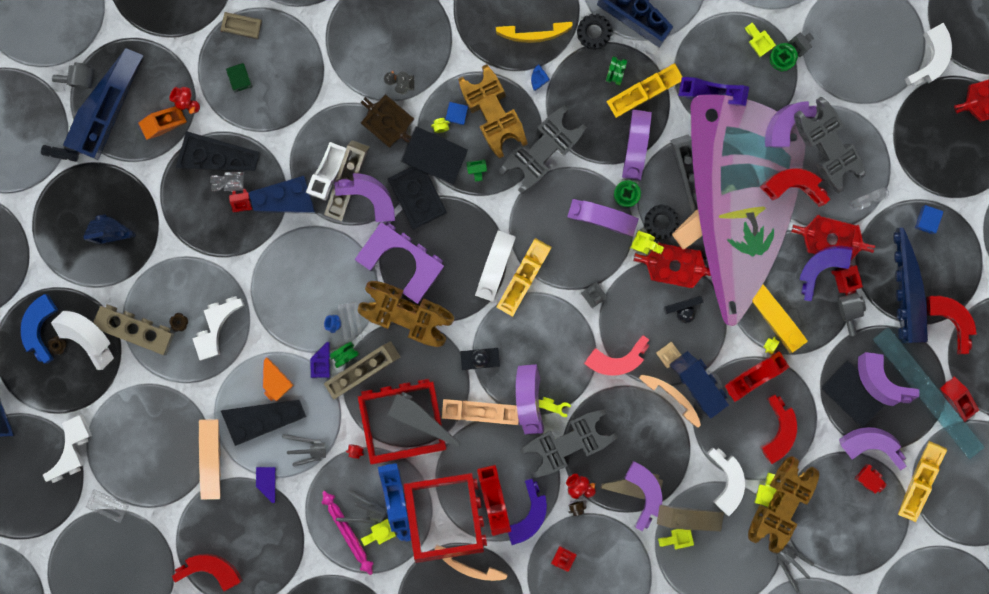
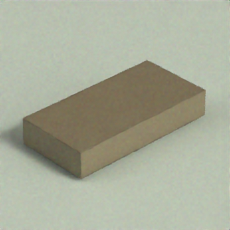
M224 12L220 31L259 39L262 20Z

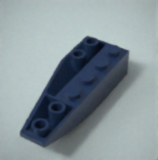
M127 48L124 49L78 109L63 146L99 160L144 55Z
M897 228L893 239L894 244H897L894 260L895 263H898V270L895 271V280L899 282V290H896V299L900 303V309H897V319L900 320L901 328H898V339H901V343L928 342L926 299L919 265L904 228Z

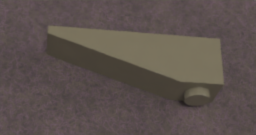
M351 140L347 145L335 182L341 179L353 181V173H361L369 146ZM333 186L324 215L342 221L352 195L336 196Z
M390 341L325 382L324 385L334 400L398 360L401 356Z
M660 505L657 524L675 529L721 532L724 512Z

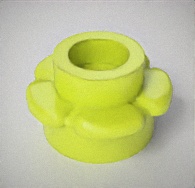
M439 118L434 120L431 128H434L435 133L446 132L449 130L450 122L445 121V118Z
M773 337V339L768 338L763 347L766 349L765 353L768 352L773 355L780 342L775 339L776 337Z

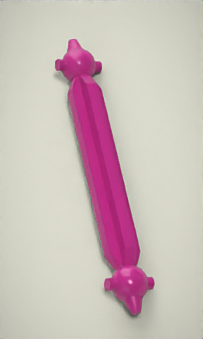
M323 491L322 504L328 505L330 515L356 560L361 563L360 570L372 575V565L374 564L367 561V555L348 522L336 521V518L345 517L338 505L334 503L335 496Z

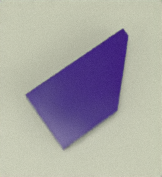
M326 342L310 358L311 378H330V342Z
M256 467V487L271 503H275L276 467Z

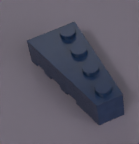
M598 0L597 6L659 48L673 28L659 10L653 7L649 2L650 0Z

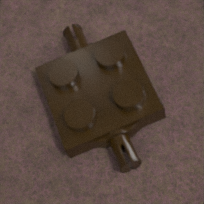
M385 94L375 104L366 97L361 101V104L369 110L361 124L387 147L391 148L401 138L405 142H409L408 139L411 136L407 133V129L415 119Z

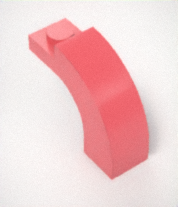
M642 335L626 356L617 359L610 358L595 348L584 364L593 371L603 375L615 376L628 373L644 361L638 355L639 353H645L649 347V344H647L649 339Z

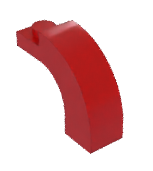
M793 168L781 171L769 177L760 186L772 201L778 199L788 188H798L804 191L818 207L826 205L830 200L827 192L822 187L817 186L822 179L804 169Z
M926 297L927 316H943L948 318L957 330V354H969V350L972 349V340L969 339V335H977L976 326L969 311L962 304L948 297Z
M779 351L739 374L724 386L733 401L736 402L790 367Z
M771 395L766 399L778 418V432L771 441L760 447L769 464L777 462L790 451L797 435V420L792 407L784 410L785 403L780 396L776 397V395Z
M496 465L477 469L492 536L511 532Z
M198 554L185 559L188 567L186 568L184 564L175 569L176 574L172 575L176 583L192 573L199 571L208 572L218 580L223 591L243 581L237 569L229 561L213 554Z

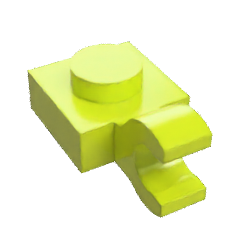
M753 23L745 27L747 33L753 38L749 41V44L759 57L776 46L765 30L760 33Z
M639 230L630 247L648 255L649 250L662 254L664 249L663 246L654 242V236Z
M543 397L542 400L539 399L540 408L558 413L562 417L568 416L562 412V408L564 406L571 407L569 403L555 405L552 399Z
M768 472L765 485L759 484L754 503L769 506L777 490L770 486L775 474Z
M387 518L381 523L370 527L373 533L361 538L364 546L375 540L380 545L395 537L396 534L391 532Z
M674 529L670 530L671 536L658 538L661 547L674 544L675 550L694 545L691 530Z

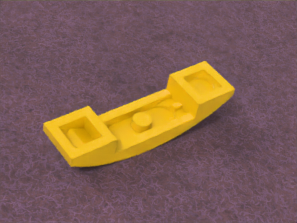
M572 22L553 23V31L515 33V26L496 27V34L512 41L535 43L557 38L571 30L573 25Z

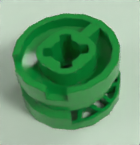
M781 43L771 51L769 56L770 64L775 70L780 72L788 71L796 64L798 53L792 45Z
M615 56L612 57L605 82L610 83L612 81L615 82V85H621L627 64L626 59L619 60Z
M622 181L614 190L615 202L623 208L633 207L641 197L640 187L633 181Z
M352 341L329 355L331 359H334L336 368L343 366L360 355L357 350H354Z

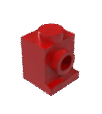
M850 265L849 269L838 268L831 271L832 275L835 276L839 293L849 295L856 293V289L863 287L857 265Z
M866 464L854 479L874 494L880 493L887 485L881 479L883 475L875 469L871 471L872 466Z

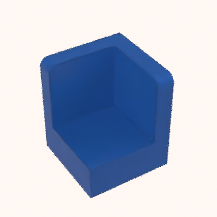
M927 205L922 206L915 229L930 234L937 233L943 211Z

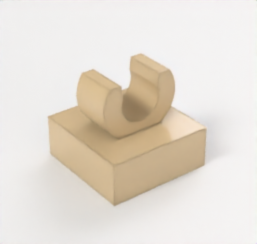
M672 342L656 352L666 368H669V364L681 356Z

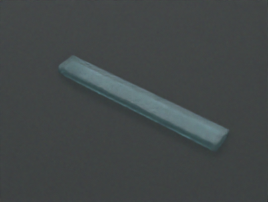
M888 327L872 339L909 386L919 389L921 401L968 459H971L985 448Z

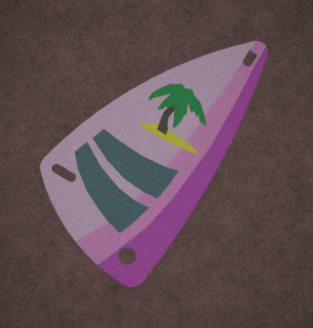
M698 95L691 102V140L699 219L708 266L722 318L727 325L734 326L753 302L752 300L769 274L788 229L799 190L798 188H788L778 199L772 201L760 186L769 177L781 171L793 168L803 169L805 143L797 130L796 123H794L790 134H796L797 140L791 141L790 147H765L766 129L777 111L748 99L746 106H735L728 104L729 100H733V96ZM712 108L717 111L718 118L716 121L710 122L706 119L705 114L708 109ZM730 301H734L736 303L737 314L730 315Z

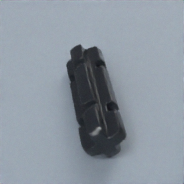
M42 145L41 155L49 157L51 155L53 158L78 161L79 153L77 151H69L57 147L51 148V146Z

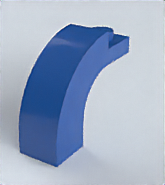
M48 294L42 295L27 308L21 322V339L27 352L35 349V357L39 362L43 361V363H49L54 358L41 339V327L48 317L59 311Z
M397 463L378 467V472L383 487L391 532L410 529L406 499Z

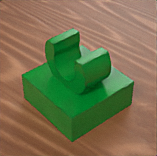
M485 159L466 162L468 174L474 173L475 182L483 181L481 172L487 171Z

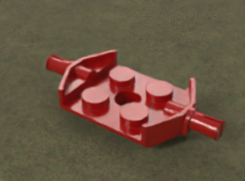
M989 79L969 85L966 101L955 105L954 109H957L955 112L959 113L967 110L980 122L989 120Z
M816 215L806 227L793 224L792 228L794 229H791V232L801 234L804 237L808 253L816 254L820 250L832 246L852 247L851 260L862 250L874 253L875 245L863 242L859 225ZM829 234H834L837 237V242L834 245L827 242Z
M659 242L658 245L664 247L662 254L651 251L646 256L635 253L634 257L637 258L633 259V261L644 263L647 266L652 281L694 288L702 276H711L709 268L704 264L700 250L682 249L681 247ZM676 260L680 263L678 271L670 269L671 261Z

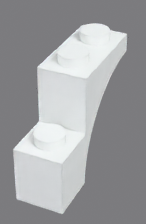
M332 142L329 143L317 171L312 175L306 191L307 194L326 201L331 186L336 181L346 151L345 147Z
M237 296L226 299L225 304L213 303L207 306L208 309L204 310L211 332L208 333L205 330L197 333V337L192 338L199 360L202 361L220 355V330L226 319L233 312L245 306L243 299H237Z
M83 415L62 423L65 432L64 451L58 463L50 471L43 474L46 482L52 481V483L62 480V475L68 472L72 475L81 471L80 467L84 463L75 444L77 443L78 446L89 442L88 438L92 436Z

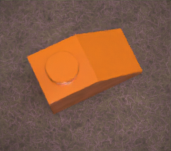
M174 106L151 113L138 124L146 140L161 136L185 124L187 121L182 111Z
M266 357L263 367V388L266 390L264 394L271 401L273 399L279 401L295 385Z

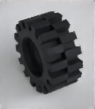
M597 13L596 15H586L578 25V40L587 49H601L608 43L612 34L609 20H606V17L600 16ZM598 25L602 30L601 36L597 39L590 38L587 34L589 26Z
M664 204L651 208L644 219L647 233L659 240L673 236L672 234L679 228L680 223L675 209ZM658 215L668 217L669 226L666 229L661 230L655 226L654 221Z

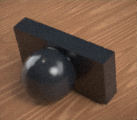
M697 296L665 306L663 309L665 314L677 311L678 320L686 324L695 319L696 314L692 306L704 302L702 296Z
M498 348L460 351L462 370L500 367Z

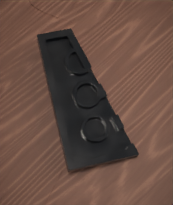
M186 131L175 168L255 171L260 152Z
M300 399L221 410L235 446L307 417Z

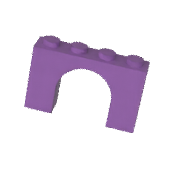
M381 222L355 260L372 271L383 254L393 248L408 250L416 260V271L405 287L403 294L419 304L443 270V260L436 255L431 257L426 254L427 249L420 244L417 246L413 245L410 242L412 239L404 233L401 235L396 233V227L389 222L385 224Z

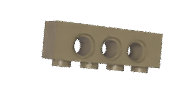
M109 304L106 307H99L94 324L102 332L161 355H167L174 334L170 332V328L160 325L159 328L152 325V321L142 318L141 321L134 318V314L124 311V314L119 313L116 307ZM119 317L121 323L115 328L112 325V319ZM134 323L139 328L136 334L130 332V326ZM151 330L156 333L154 341H149L147 337Z

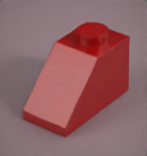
M955 376L940 388L947 402L964 422L979 411L969 390Z

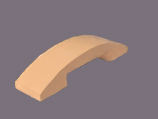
M640 375L638 377L652 390H655L658 385L687 409L682 416L695 427H700L701 424L694 408L677 389L651 376Z
M443 399V419L511 425L519 424L516 405Z
M436 544L435 550L446 548ZM452 557L443 559L455 570L473 578L490 581L507 578L506 573L489 567L486 574L453 560Z

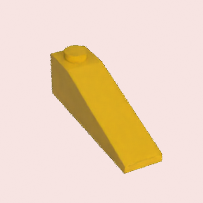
M762 284L752 299V303L788 352L793 353L807 343L808 340L764 284Z

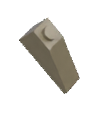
M652 473L661 488L663 480L659 479L660 475ZM626 479L603 483L600 487L601 489L645 500L643 490Z

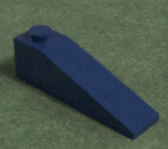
M106 214L95 216L96 220L90 221L84 234V240L96 244L136 237L133 231L115 219L107 217Z

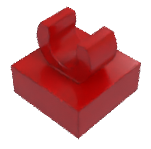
M243 189L241 194H236V191L233 190L232 195H229L233 212L252 210V203L246 189Z
M559 546L551 564L569 572L577 554Z

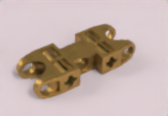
M486 64L482 66L484 77L479 84H471L468 80L465 81L463 76L458 78L463 97L471 113L481 109L487 123L480 126L481 132L491 150L500 159L504 157L502 144L506 139L514 138L521 142L523 147L528 145L522 123L515 110L513 109L507 113L504 112L499 100L506 97L505 91L495 73Z
M369 281L366 284V292L376 302H362L359 304L357 310L362 317L387 329L391 322L410 329L408 338L425 345L441 347L445 344L446 337L440 333L436 326L452 325L454 316L451 312L426 299L422 300L420 306L401 298L404 290L387 283Z
M793 456L788 457L777 470L770 484L771 487L777 490L768 508L762 505L759 506L748 531V538L753 543H758L761 538L769 534V550L773 553L782 551L789 542L797 526V523L791 521V518L799 502L808 505L819 479V471L814 467L808 468L805 473L803 472L798 476L799 461Z

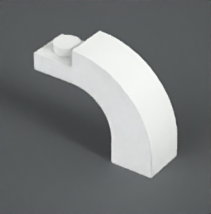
M944 23L923 34L931 50L930 61L925 68L904 79L908 86L914 84V86L919 85L925 81L924 77L929 84L938 78L948 66L952 54V42Z
M497 231L475 296L494 301L516 238L515 236Z
M63 311L51 322L59 338L74 340L86 350L97 370H103L114 359L108 348L111 343L94 323L75 312Z
M711 448L707 454L724 470L726 475V486L713 502L727 516H730L738 507L744 495V473L740 464L733 456L725 460L726 454L719 448L717 450Z

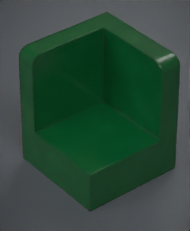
M244 63L226 68L235 93L253 87Z

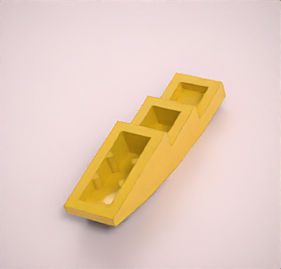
M676 63L609 99L607 103L617 118L681 82L683 76Z
M537 238L534 239L496 308L513 317L550 252L551 246Z
M928 441L910 481L898 515L914 522L917 521L932 490L931 486L940 470L939 466L947 452V448Z

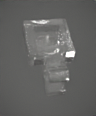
M226 172L224 176H211L210 183H216L212 184L211 191H219L221 188H224V191H242L244 172Z

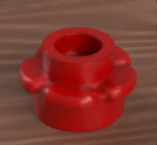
M349 444L348 450H346L349 453L348 457L359 459L360 456H364V447Z

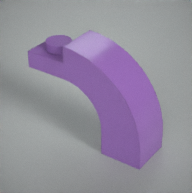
M809 101L793 103L780 109L772 117L766 129L765 147H790V132L795 123L794 114L802 111L806 118L813 119L817 114V106H809Z
M632 110L622 178L641 181L652 112Z
M353 173V181L341 179L338 182H334L336 196L358 194L370 199L374 205L375 222L395 221L391 196L385 186L377 179L365 174Z
M576 199L572 200L567 216L574 220L594 224L631 237L634 236L639 218L624 212Z
M865 352L858 357V371L862 384L869 394L879 402L894 406L900 402L911 403L912 400L919 397V389L900 387L889 381L884 372V355Z
M537 364L518 366L516 404L519 423L523 426L524 434H540L544 432L539 408L540 375Z
M871 427L859 428L839 439L840 445L852 460L866 450L877 449L885 452L900 471L907 467L904 461L906 457L900 450L901 445L899 441L882 429Z
M632 461L624 478L638 485L644 492L645 506L635 524V528L643 531L644 528L648 529L651 524V514L658 517L659 506L662 505V492L654 475L641 464Z

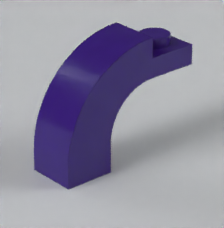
M682 77L678 96L693 100L698 95H727L733 97V100H728V104L746 106L749 87L745 85L712 83L696 77Z
M828 247L820 250L809 259L800 276V280L807 281V283H803L801 293L805 295L804 300H813L816 279L822 270L829 267L850 268L852 247Z
M532 478L525 480L531 501L530 511L523 520L510 524L511 532H508L511 545L531 538L540 529L546 516L547 503L545 494L537 496V493L540 492L537 481L533 482Z

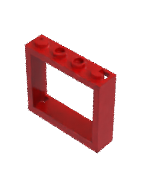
M429 379L418 380V385L411 386L410 382L399 384L397 389H392L391 386L380 388L381 392L373 393V390L361 392L362 396H357L370 464L447 450L446 442L439 439V443L376 455L365 402L366 400L429 388L435 420L442 426L434 381L429 382Z
M472 473L403 484L415 563L484 552L487 540L486 534L482 535L481 533L484 521L483 516H479L478 509L481 508L480 497H476L475 490L479 489L477 478L473 479ZM468 482L477 544L422 552L413 491Z

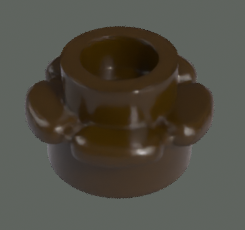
M176 313L169 320L171 329L175 332L184 331L187 328L188 318L183 316L182 313Z
M54 336L47 344L49 352L53 355L64 353L67 346L66 341L59 338V336Z
M577 501L568 505L570 510L568 513H573V516L582 515L587 507L584 506L583 501Z

